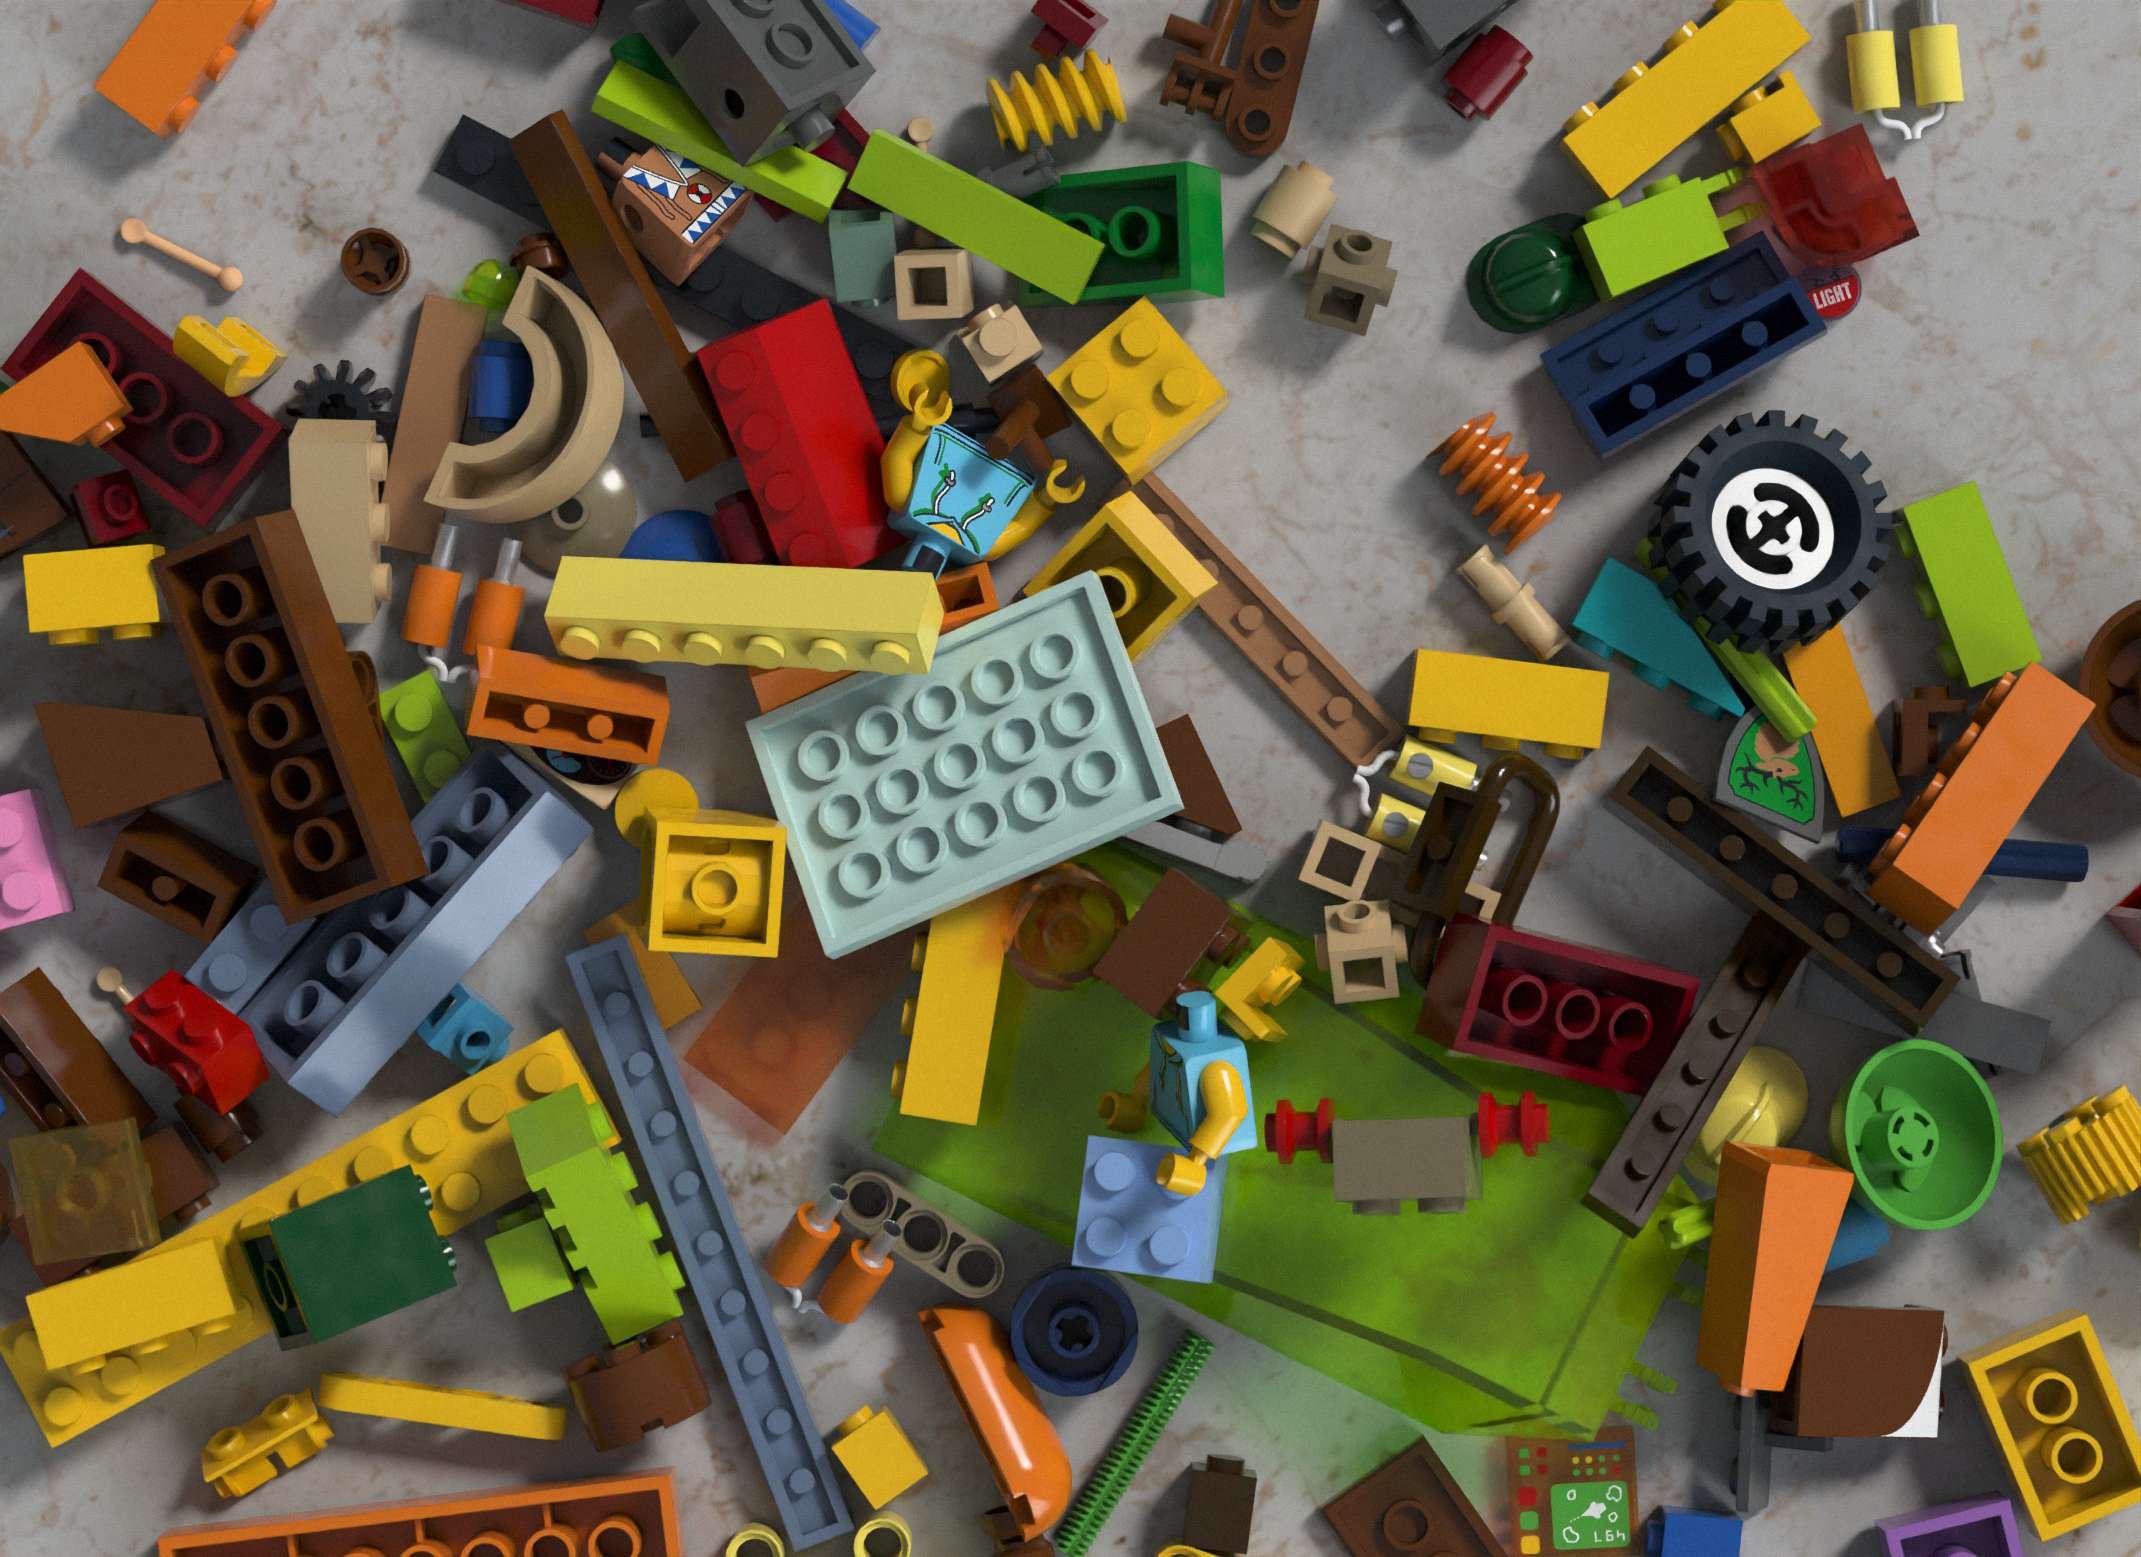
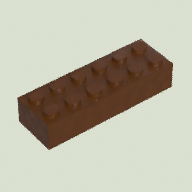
M294 509L252 518L150 560L286 926L430 874Z

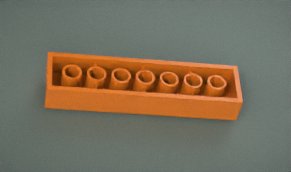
M675 1466L169 1528L157 1538L159 1557H686Z

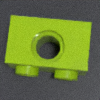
M537 1202L501 1215V1218L495 1220L498 1229L484 1239L511 1312L573 1290L581 1281L579 1276L581 1270H573L556 1229L552 1230L544 1213L540 1211Z

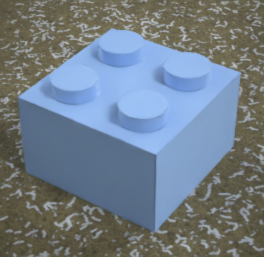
M1089 1135L1071 1265L1212 1283L1229 1155H1219L1216 1160L1209 1158L1204 1164L1207 1171L1204 1187L1195 1195L1184 1196L1167 1190L1165 1186L1156 1182L1155 1177L1158 1166L1167 1153L1171 1152L1187 1158L1189 1152L1185 1148Z

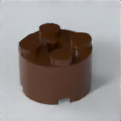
M679 1318L667 1321L644 1332L646 1340L643 1342L640 1341L638 1335H635L615 1345L611 1341L602 1346L604 1352L602 1355L603 1359L599 1361L595 1354H591L560 1368L590 1441L593 1442L596 1452L610 1451L645 1438L644 1433L661 1426L667 1429L711 1405L712 1402L708 1394L707 1384Z

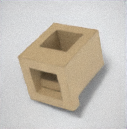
M1010 299L1001 305L997 303L979 313L966 323L967 326L956 333L989 387L994 386L1044 354L1039 340L1018 307L1013 305Z

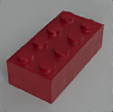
M79 267L0 369L18 383L78 341L90 345L134 409L121 418L126 427L99 447L201 528L214 532L288 439L291 430L245 393L236 397H229L174 354V338L95 275Z
M1457 910L1452 922H1447L1414 1033L1455 1051L1643 1097L1690 1018L1701 979L1651 960Z

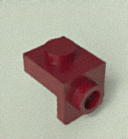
M128 469L88 479L73 486V493L69 496L89 549L117 547L151 529L132 475Z

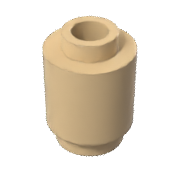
M1303 160L1297 169L1284 164L1252 216L1257 222L1249 234L1279 254L1293 260L1300 248L1308 249L1337 202L1338 197L1329 190L1335 180Z

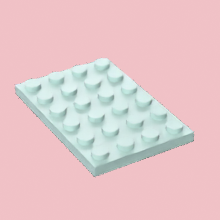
M1092 570L938 637L929 674L902 673L899 675H888L881 672L860 671L745 722L778 821L787 828L786 844L825 956L833 960L1184 809L1099 576Z

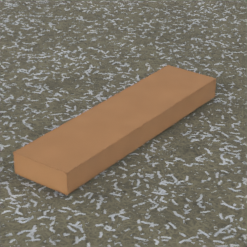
M425 294L381 503L389 504V539L387 542H380V546L431 556L438 523H445L447 511L423 500L448 443H462L468 413L471 357L478 356L479 341L484 340L490 308L486 306Z

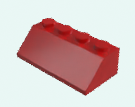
M827 297L711 341L696 351L781 566L853 569L912 541L891 529L887 524L890 507L884 500L880 458L886 446Z

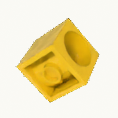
M645 806L636 934L647 950L778 958L787 828L772 813Z

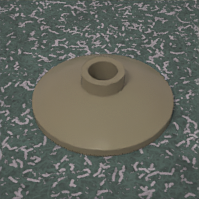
M605 458L599 469L585 486L570 498L578 500L583 508V514L577 522L565 523L559 515L560 506L534 518L510 523L515 540L523 542L521 550L541 568L557 574L562 556L618 558L622 554L636 526L637 506L634 492L628 479L607 458Z

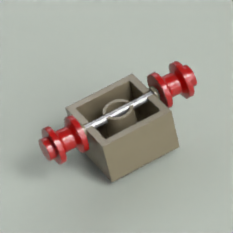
M1523 1091L1517 1105H1498L1491 1092L1480 1093L1478 1113H1471V1119L1466 1117L1343 1121L1342 1117H1336L1332 1098H1321L1316 1110L1312 1112H1296L1290 1099H1279L1276 1113H1266L1264 1135L1267 1152H1277L1281 1165H1292L1298 1151H1317L1323 1164L1333 1163L1334 1201L1352 1204L1353 1215H1401V1203L1418 1202V1213L1459 1214L1466 1213V1201L1483 1200L1482 1158H1494L1499 1145L1519 1144L1525 1157H1536L1538 1144L1549 1143L1550 1114L1548 1104H1537L1534 1091Z

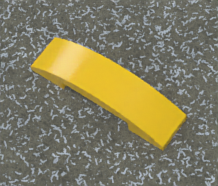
M185 315L177 326L173 340L174 354L229 397L240 396L255 388L279 369L289 357L240 317L226 316L216 329L199 315Z

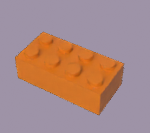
M2032 660L2017 676L2006 671L1995 687H1991L1969 718L1972 722L1960 738L1957 737L1939 761L1935 768L1939 772L1934 775L1926 788L1920 790L1903 814L1901 819L1909 824L1910 827L1902 823L1891 839L1888 838L1870 862L1866 870L1876 877L1864 894L1928 938L1958 910L2096 704Z

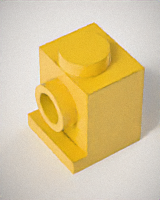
M1790 69L1778 75L1771 82L1775 93L1770 96L1765 87L1761 86L1731 104L1730 106L1736 116L1715 129L1720 145L1732 162L1742 159L1749 170L1814 132L1822 125Z

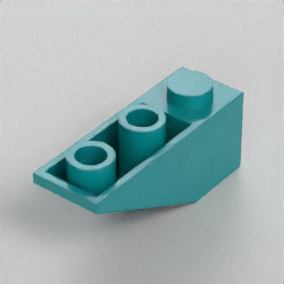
M1611 557L1603 559L1567 624L1568 627L1579 632L1574 643L1606 661L1609 660L1613 652L1635 663L1630 674L1664 692L1669 683L1691 694L1686 705L1720 723L1725 714L1733 718H1740L1745 711V707L1693 628L1689 627L1677 615L1681 610L1673 598L1666 601L1658 587V583Z

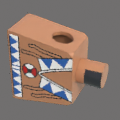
M616 136L604 147L595 163L596 169L617 183L611 203L634 247L676 286H679L746 218L755 195V191L657 143L643 155Z

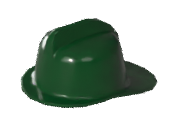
M1569 213L1547 216L1504 233L1481 247L1470 264L1466 283L1470 303L1481 320L1498 331L1522 334L1537 331L1581 313L1599 302L1598 294L1572 236L1573 232L1587 224L1586 218Z

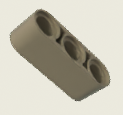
M877 1168L860 1169L853 1172L845 1181L843 1187L847 1190L849 1196L840 1210L844 1218L851 1225L868 1236L873 1237L884 1220L889 1219L897 1222L902 1228V1234L891 1250L964 1296L983 1298L992 1294L1001 1285L1005 1275V1257L1001 1248L993 1240L888 1173ZM863 1181H872L879 1184L887 1196L886 1207L875 1215L859 1213L851 1202V1191L857 1184ZM916 1216L930 1217L938 1223L941 1230V1238L934 1247L929 1249L915 1248L905 1237L904 1227L906 1223ZM972 1250H980L987 1253L995 1264L993 1276L983 1283L973 1284L966 1281L958 1269L960 1258Z

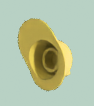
M1751 1046L1683 1161L1685 1167L1694 1177L1711 1186H1717L1721 1152L1725 1140L1784 1148L1799 1129L1808 1112L1810 1091L1805 1074L1794 1059L1774 1047Z

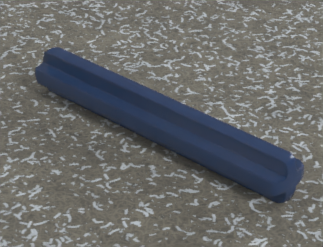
M1849 825L1839 827L1835 839L1836 860L1841 863L1852 861L1854 864L1869 865L1888 838L1891 839L1897 829ZM2005 839L1982 874L2081 882L2084 881L2088 872V849L2078 844Z

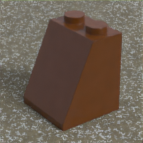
M48 701L34 705L75 829L97 828L232 782L208 717Z

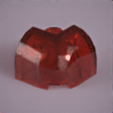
M1862 123L1811 145L1809 142L1753 166L1746 171L1771 232L1786 253L1807 266L1833 270L1856 265L1920 236L1895 176L1886 180Z

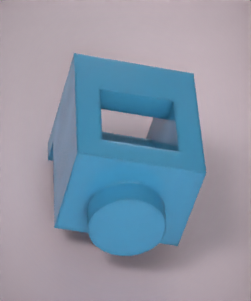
M459 980L449 995L432 1010L415 1031L428 1046L435 1051L438 1050L473 1076L482 1065L489 1067L504 1057L509 1046L508 1036L515 1028L492 1003L462 980ZM456 999L457 1001L451 1006V1008L443 1015V1017L436 1024H434L435 1021Z

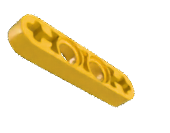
M324 1371L321 1373L317 1401L319 1406L334 1410L545 1440L564 1439L568 1406L551 1401L339 1371Z

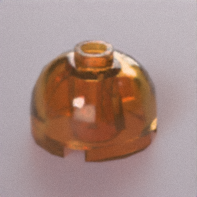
M1068 859L1015 881L1006 891L998 913L1001 944L1017 974L1037 988L1057 992L1075 990L1072 983L1082 982L1091 976L1094 982L1100 980L1101 978L1092 970L1129 922L1126 905L1111 880L1088 863Z

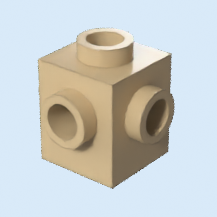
M1353 900L1342 905L1324 906L1326 932L1314 933L1318 972L1331 971L1335 1004L1399 997L1396 963L1408 962L1404 923L1391 925L1389 900Z

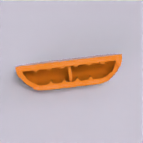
M944 1302L914 1313L1024 1542L1043 1534L1058 1521L1067 1507L1072 1489V1469L1068 1455L1032 1381L1022 1372L1014 1356L1008 1333L991 1314L967 1303Z

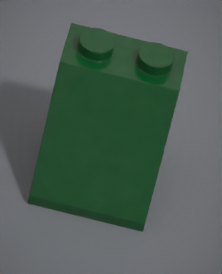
M410 1164L390 1170L235 1231L281 1351L320 1343L457 1286L452 1273L457 1269L455 1254L445 1236L437 1235L429 1211L433 1210L430 1190L420 1175L414 1176Z

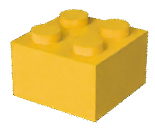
M1145 295L1046 377L1059 401L1132 487L1230 406L1227 391Z
M1129 491L1107 503L1022 591L1030 597L1084 572L1094 571L1100 578L1131 665L1135 668L1196 607L1218 582L1136 495Z
M155 544L23 555L29 633L48 635L49 645H60V647L99 644L98 632L113 631V640L141 641L163 638L162 626H173L174 623L150 560L172 552L173 549Z

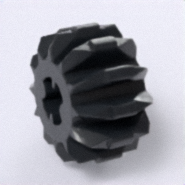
M348 360L339 361L336 381H333L331 373L325 365L321 363L315 365L313 370L320 385L319 387L314 389L310 384L302 380H297L294 384V389L298 393L308 397L306 406L295 403L286 406V414L292 417L327 419L326 414L329 406L338 408L336 400L345 398L346 406L356 410L355 420H376V424L385 426L395 425L397 420L396 415L392 413L376 411L377 406L387 403L393 397L391 390L385 387L367 394L375 382L376 372L366 368L360 372L353 382V365ZM376 433V442L389 444L384 436Z

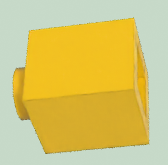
M865 1404L836 1425L841 1435L833 1441L831 1448L875 1510L928 1474L930 1465L886 1404L874 1412Z

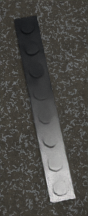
M463 114L434 172L556 234L508 143V140L511 138ZM603 186L611 201L614 191ZM720 245L679 286H676L636 249L655 286L741 330L823 299ZM829 302L864 393L890 405L893 399L890 389L892 369L904 353L918 347Z

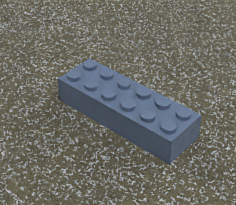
M485 738L411 821L430 874L333 909L238 1016V1018L251 1027L260 1051L286 1083L336 1118L353 1099L362 1093L367 1083L391 1056L404 1046L416 1028L449 995L456 983L481 955L491 948L497 937L522 909L533 901L538 891L562 864L575 854L580 844L594 830L586 819L537 769L500 740Z

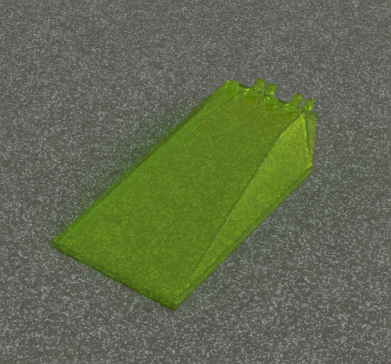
M1108 841L1016 881L977 1125L973 1126L900 1114L902 1100L896 1099L871 1150L1073 1250L1089 1135L1184 1148L1151 1113L1150 1100L1146 1103V1122L1143 1128L1134 1134H1124L1107 1129L1106 1123L1109 1119L1098 1116L1096 1112L1100 1098L1107 1091H1116L1129 1095L1136 1087L1132 1080L1150 1061L1151 1029L1156 1023L1163 1021L1153 1019L1092 970L1168 869L1112 841ZM1217 894L1253 922V925L1246 933L1251 938V943L1245 953L1229 970L1221 966L1207 984V987L1212 990V994L1216 998L1217 1018L1243 1042L1247 1052L1257 1147L1228 1153L1229 1159L1212 1283L1116 1272L1442 1434L1593 1442L1609 1409L1645 1428L1655 1431L1661 1418L1655 1415L1652 1409L1638 1402L1632 1403L1616 1395L1626 1373H1629L1643 1381L1651 1389L1662 1394L1668 1393L1673 1395L1679 1383L1677 1380L1634 1359L1666 1293L1702 1311L1704 1291L1694 1286L1688 1287L1674 1280V1277L1684 1257L1701 1265L1702 1269L1707 1271L1709 1252L1694 1244L1676 1250L1671 1249L1664 1244L1663 1234L1658 1230V1223L1661 1217L1700 1202L1678 1172L1675 1174L1645 1227L1634 1240L1579 1203L1632 1115L1615 1092L1609 1088L1455 1051L1414 1033L1424 996L1398 984L1399 997L1335 1004L1331 971L1318 972L1315 942ZM1268 937L1288 943L1306 961L1296 972L1302 978L1298 987L1279 1005L1274 1006L1269 1001L1262 1007L1288 1034L1280 1044L1260 1040L1256 1043L1251 1038L1247 1041L1242 1038L1220 1016L1219 1013L1225 1008L1226 1004L1215 994L1217 989ZM1523 1091H1534L1537 1104H1548L1550 1114L1549 1143L1538 1144L1536 1157H1525L1519 1144L1499 1145L1494 1158H1482L1483 1200L1466 1201V1213L1459 1214L1418 1213V1202L1401 1203V1215H1353L1352 1204L1334 1201L1333 1163L1323 1164L1317 1151H1298L1292 1165H1281L1277 1152H1267L1264 1135L1266 1113H1276L1279 1099H1290L1296 1112H1312L1316 1110L1321 1098H1332L1336 1117H1342L1343 1121L1466 1117L1471 1119V1113H1478L1480 1093L1491 1092L1498 1105H1517Z

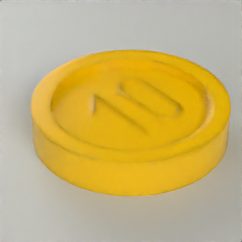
M916 348L907 351L897 360L891 372L890 389L894 400L900 407L913 412L908 396L913 385L919 382H925L929 388L927 397L921 404L922 408H932L939 402L943 391L946 390L948 393L950 371L941 355L931 350Z

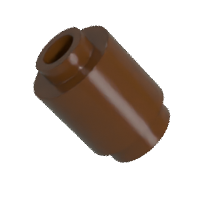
M178 1085L175 1087L182 1097L172 1106L208 1154L214 1151L222 1163L237 1155L264 1134V1131L256 1122L260 1115L247 1097L225 1115L221 1116L194 1095L186 1094Z

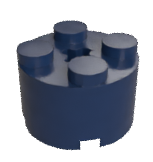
M1060 1262L1042 1270L1031 1278L1020 1291L1015 1301L1010 1323L1011 1347L1022 1372L1041 1389L1063 1397L1089 1395L1112 1386L1129 1368L1138 1345L1137 1313L1132 1298L1123 1284L1104 1269L1071 1265L1072 1262ZM1077 1314L1086 1317L1085 1330L1091 1334L1087 1340L1076 1337L1070 1344L1062 1341L1063 1327L1058 1323L1059 1320L1064 1317L1072 1321L1076 1318Z

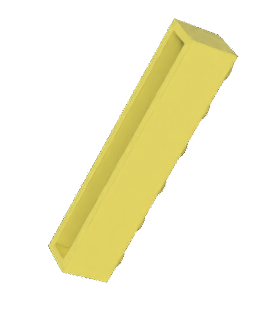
M562 556L544 618L558 655L571 656L582 660L611 658L631 659L642 663L671 661L691 662L703 666L732 664L752 665L764 669L792 667L819 669L826 672L852 670L899 675L902 673L929 674L944 617V610L933 573Z

